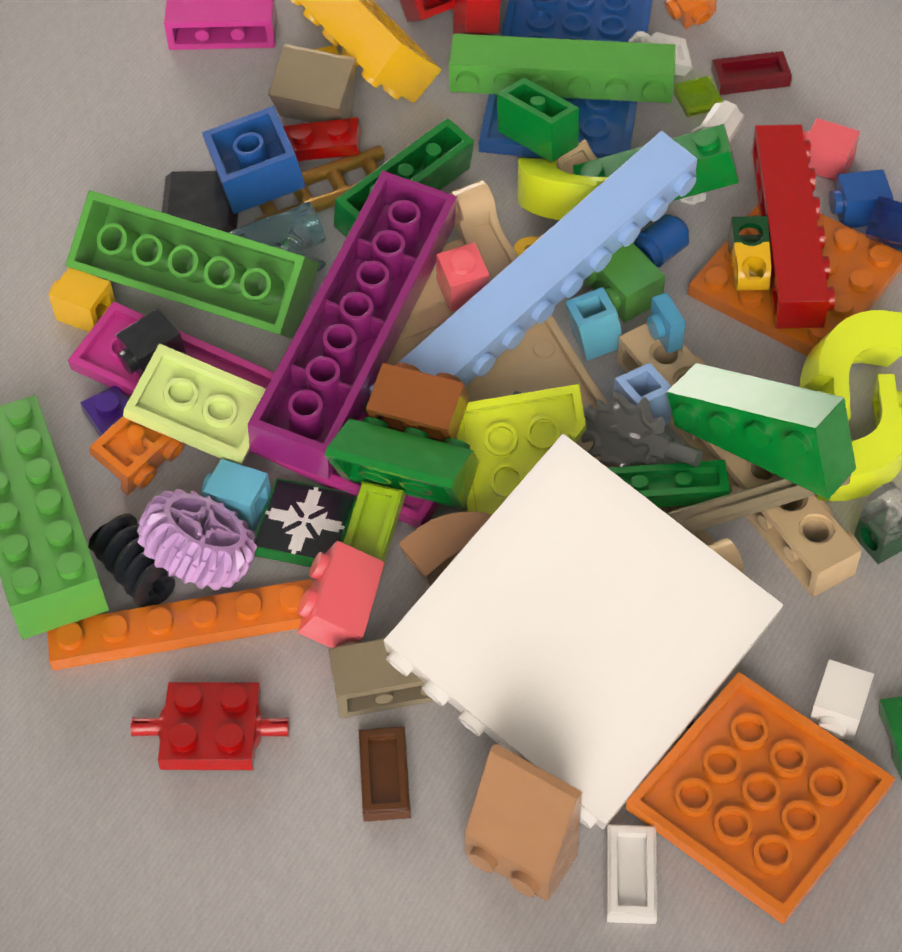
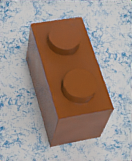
M382 362L366 410L369 417L386 422L389 425V429L404 432L406 427L415 428L429 434V439L444 443L446 438L456 439L469 397L465 384L451 374L437 373L435 376L423 373L417 367L408 363L399 362L395 366Z

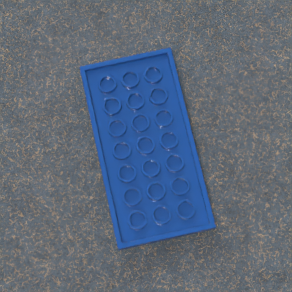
M509 0L501 36L629 42L631 37L638 31L648 34L653 0ZM489 94L479 137V152L543 158L498 132L497 94ZM563 98L579 107V143L586 140L597 159L631 150L637 101Z

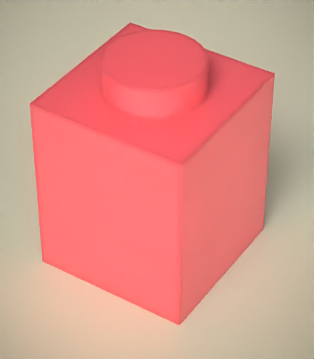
M816 118L810 132L803 131L804 140H810L811 142L809 168H814L818 176L837 181L838 174L848 173L852 165L860 131Z
M475 242L436 255V280L450 312L460 309L489 283V273Z

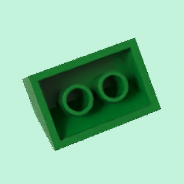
M364 417L363 422L349 418L327 446L325 457L343 479L358 483L365 481L403 490L407 496L460 510L465 509L479 464L474 451L470 449L471 446L464 441L446 438L443 443L429 439V434L415 428L406 427L404 432L389 429V425L386 422L372 417Z

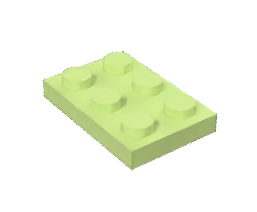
M159 343L124 408L123 417L220 459L243 465L250 450L248 422L266 388Z

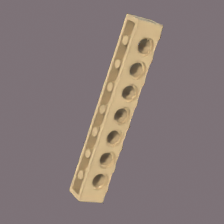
M647 323L619 336L617 363L626 373L651 363L663 378L673 386L695 363L705 365L703 360L697 355L694 356L684 343L682 349L667 353L660 340L652 338ZM671 412L670 427L685 445L703 451L702 461L725 460L730 493L782 478L675 427ZM815 495L745 516L812 598L855 575L862 552L856 537L851 532L845 531L834 519L829 506L824 501L818 500Z

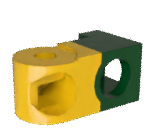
M768 216L731 217L728 251L731 253L735 291L769 290L771 282V257ZM744 228H754L758 230V235H739V232Z

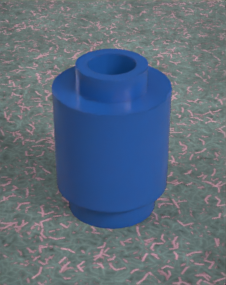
M665 214L640 232L634 244L656 267H660L688 246L689 230L683 220Z

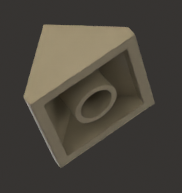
M285 44L268 94L279 115L311 123L352 118L356 58Z

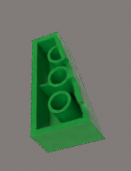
M695 363L667 391L675 427L828 500L856 469L844 397Z

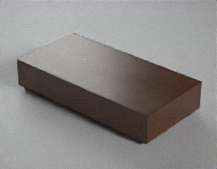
M405 726L359 730L364 822L411 818Z

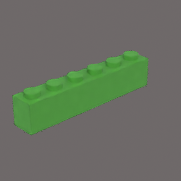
M453 34L449 60L450 92L497 94L525 77L561 98L672 103L676 44Z

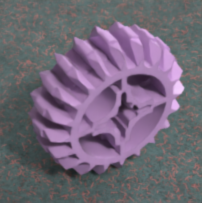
M176 489L174 493L163 491L160 496H154L153 500L148 503L139 520L140 525L137 529L139 534L138 543L145 548L143 554L146 557L155 559V567L164 568L169 572V577L175 575L181 578L184 584L192 582L200 589H203L206 585L214 590H219L221 586L231 588L235 582L241 580L243 575H246L255 557L254 552L257 545L254 543L255 535L252 531L248 530L249 524L238 519V512L225 508L224 502L217 503L213 501L210 495L205 498L199 496L196 491L192 490L187 494L182 489Z

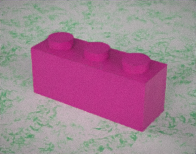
M166 0L164 26L169 50L275 48L277 27L275 0Z

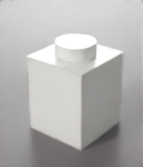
M829 659L810 720L839 740L844 739L853 742L874 673Z

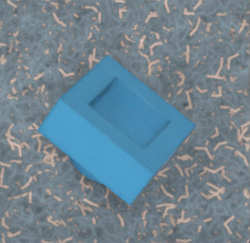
M668 293L652 297L651 313L647 317V326L654 340L659 339L667 353L682 349L686 321Z

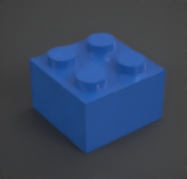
M274 106L202 132L233 214L306 188L296 154Z

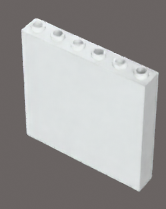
M562 434L384 639L386 651L389 653L386 660L404 676L407 677L412 672L425 683L422 690L437 704L444 706L446 702H449L461 712L458 720L472 733L480 737L485 732L499 746L582 791L580 822L590 829L596 824L604 830L776 618L783 604L565 434Z

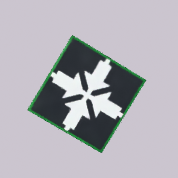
M276 478L255 534L254 543L257 545L254 552L255 556L311 567L319 552L325 554L337 540L343 543L357 496L346 491Z

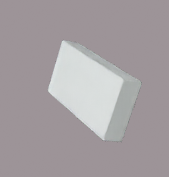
M608 824L607 922L656 924V828L654 826Z

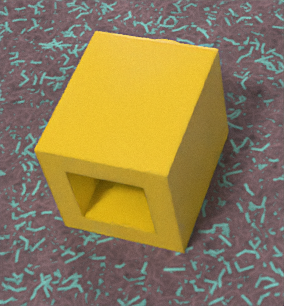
M70 267L60 280H56L53 283L48 294L57 321L87 332L92 330L113 301L116 302L110 281Z

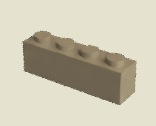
M384 639L363 643L350 641L339 647L328 649L340 719L434 701L422 690L425 683L412 672L407 677L404 676L386 660L389 653L385 649Z

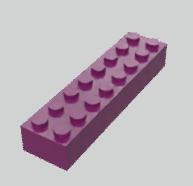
M385 171L381 172L248 422L250 451L329 480L334 467L325 457L327 446L349 418L359 419L370 397L369 388L376 382L382 362L387 363L436 265V255L442 253L455 226L457 196Z

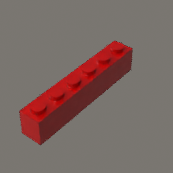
M802 124L755 125L751 153L760 216H768L771 257L770 294L775 329L824 328L827 312L834 310L835 292L833 286L827 287L826 281L830 276L829 256L822 255V250H824L825 246L824 226H818L817 220L820 218V198L813 197L816 186V173L814 168H809L808 163L811 161L810 140H804Z

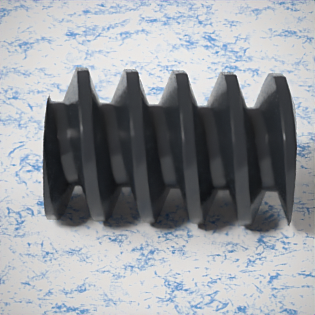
M131 513L116 516L100 526L89 539L88 548L104 564L106 570L113 574L114 579L123 586L124 591L133 597L137 606L141 608L158 605L167 600L175 587L174 576L169 577L167 570L154 566L155 559L146 557L143 554L145 548L138 543L139 534L137 529L139 525L137 524V519Z

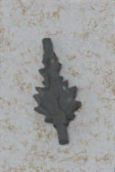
M515 391L512 395L521 394V392ZM613 391L611 405L608 406L598 399L597 410L591 404L583 408L586 431L581 436V441L583 443L593 441V445L588 453L593 457H601L599 462L607 468L655 465L657 459L666 462L670 458L698 467L702 461V450L675 442L673 437L664 433V418L660 416L654 419L646 397H643L637 405H634L618 391Z

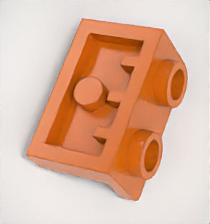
M122 416L90 445V455L121 480V491L128 496L137 487L140 489L146 487L155 477L157 468L166 459L169 462L176 459L186 444Z

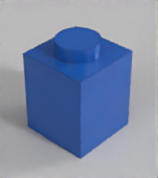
M884 169L838 174L835 191H830L829 206L831 213L837 214L840 223L850 228L888 223L893 195Z

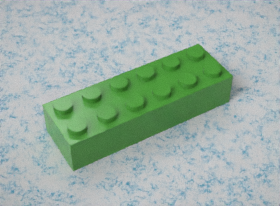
M91 190L88 191L65 264L67 267L291 339H293L301 324L320 263L296 253Z
M36 395L0 406V577L22 640L109 611Z

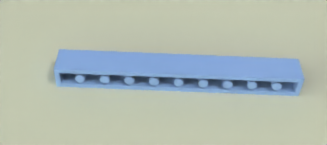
M660 131L399 362L411 364L421 372L435 376L437 373L451 374L459 378L465 384V387L475 377H482L487 374L494 366L496 359L504 351L516 348L524 339L525 333L533 325L545 322L562 299L574 296L591 273L603 270L610 262L612 255L619 248L631 245L648 222L651 220L655 222L660 219L666 212L669 204L677 196L683 197L690 192L697 180L695 177L697 158L666 133ZM374 384L369 388L370 395L372 393Z

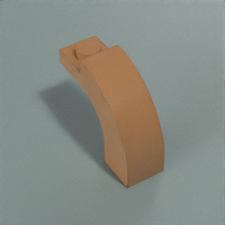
M457 512L443 515L421 525L400 541L398 545L405 557L431 586L493 514Z

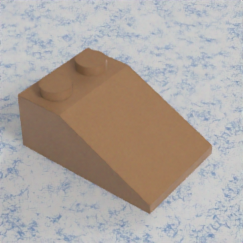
M495 743L489 752L464 833L465 854L468 855L472 864L487 873H492L494 870L509 879L511 885L523 895L528 897L537 895L548 902L578 855L582 791Z

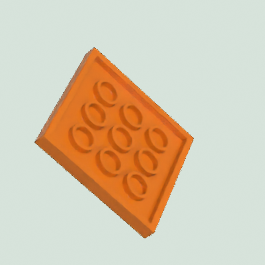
M758 204L748 216H760ZM820 213L817 224L818 226H824L825 246L824 250H822V255L829 256L830 276L826 280L827 287L833 286L835 292L834 310L827 312L824 328L775 329L770 288L769 290L735 291L731 253L728 251V239L691 281L688 287V295L808 356L812 348L843 320L854 314L870 311L902 270V252ZM744 228L739 232V235H758V230Z
M738 672L626 801V810L646 825L654 826L657 833L784 925L890 791L896 778Z

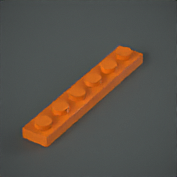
M312 579L94 615L47 631L49 662L52 670H59L298 629L302 616L297 613L298 607L305 592L311 589Z

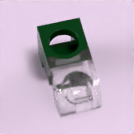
M894 482L883 484L869 495L863 505L854 534L859 544L877 564L902 551V491ZM871 534H874L878 545L871 539Z

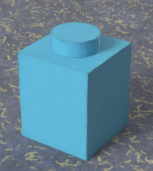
M603 287L565 301L573 336L587 361L618 349L619 336L622 335L619 317Z
M222 458L214 472L206 475L201 488L202 497L206 498L210 495L213 501L217 503L224 502V507L230 511L238 512V519L246 521L249 524L248 529L255 531L262 518L271 494L268 473Z

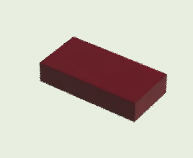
M783 51L712 60L711 72L719 95L791 86L792 74Z

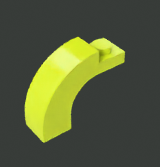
M518 158L517 202L523 209L533 214L561 220L608 177L570 174L557 167V160L550 162L547 159Z
M870 310L854 314L843 320L824 336L808 354L801 371L800 387L844 397L848 420L851 419L849 388L851 365L864 363L888 367L902 356V313Z
M895 374L877 375L871 398L875 430L861 439L852 441L856 469L851 474L850 483L839 487L829 500L815 494L818 500L846 501L867 496L886 486L902 469V391H897Z

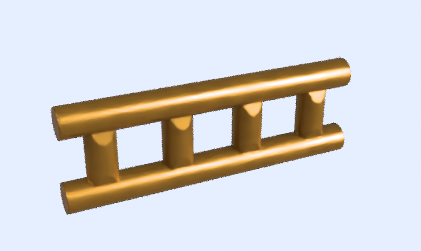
M381 145L361 151L360 155L346 156L301 172L306 188L293 192L299 203L281 210L277 209L273 200L258 205L264 215L254 219L258 232L262 233L335 207V199L357 184L348 185L342 174L361 167L367 176L379 168L376 162L385 159ZM328 180L334 191L313 198L307 186Z

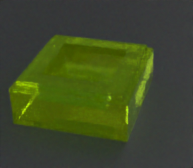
M709 75L675 83L674 94L687 117L708 113L715 103H722L723 101Z

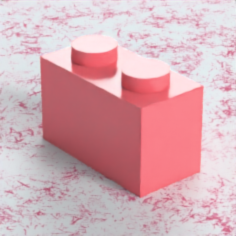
M338 540L325 554L319 552L309 571V576L314 578L311 589L305 592L298 607L297 613L302 616L297 633L330 648L339 647L350 641H360L365 634L385 562Z

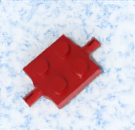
M168 682L165 707L161 711L159 718L132 717L130 730L132 737L159 736L158 764L160 770H253L255 750L262 736L289 737L290 719L289 717L262 718L259 682Z

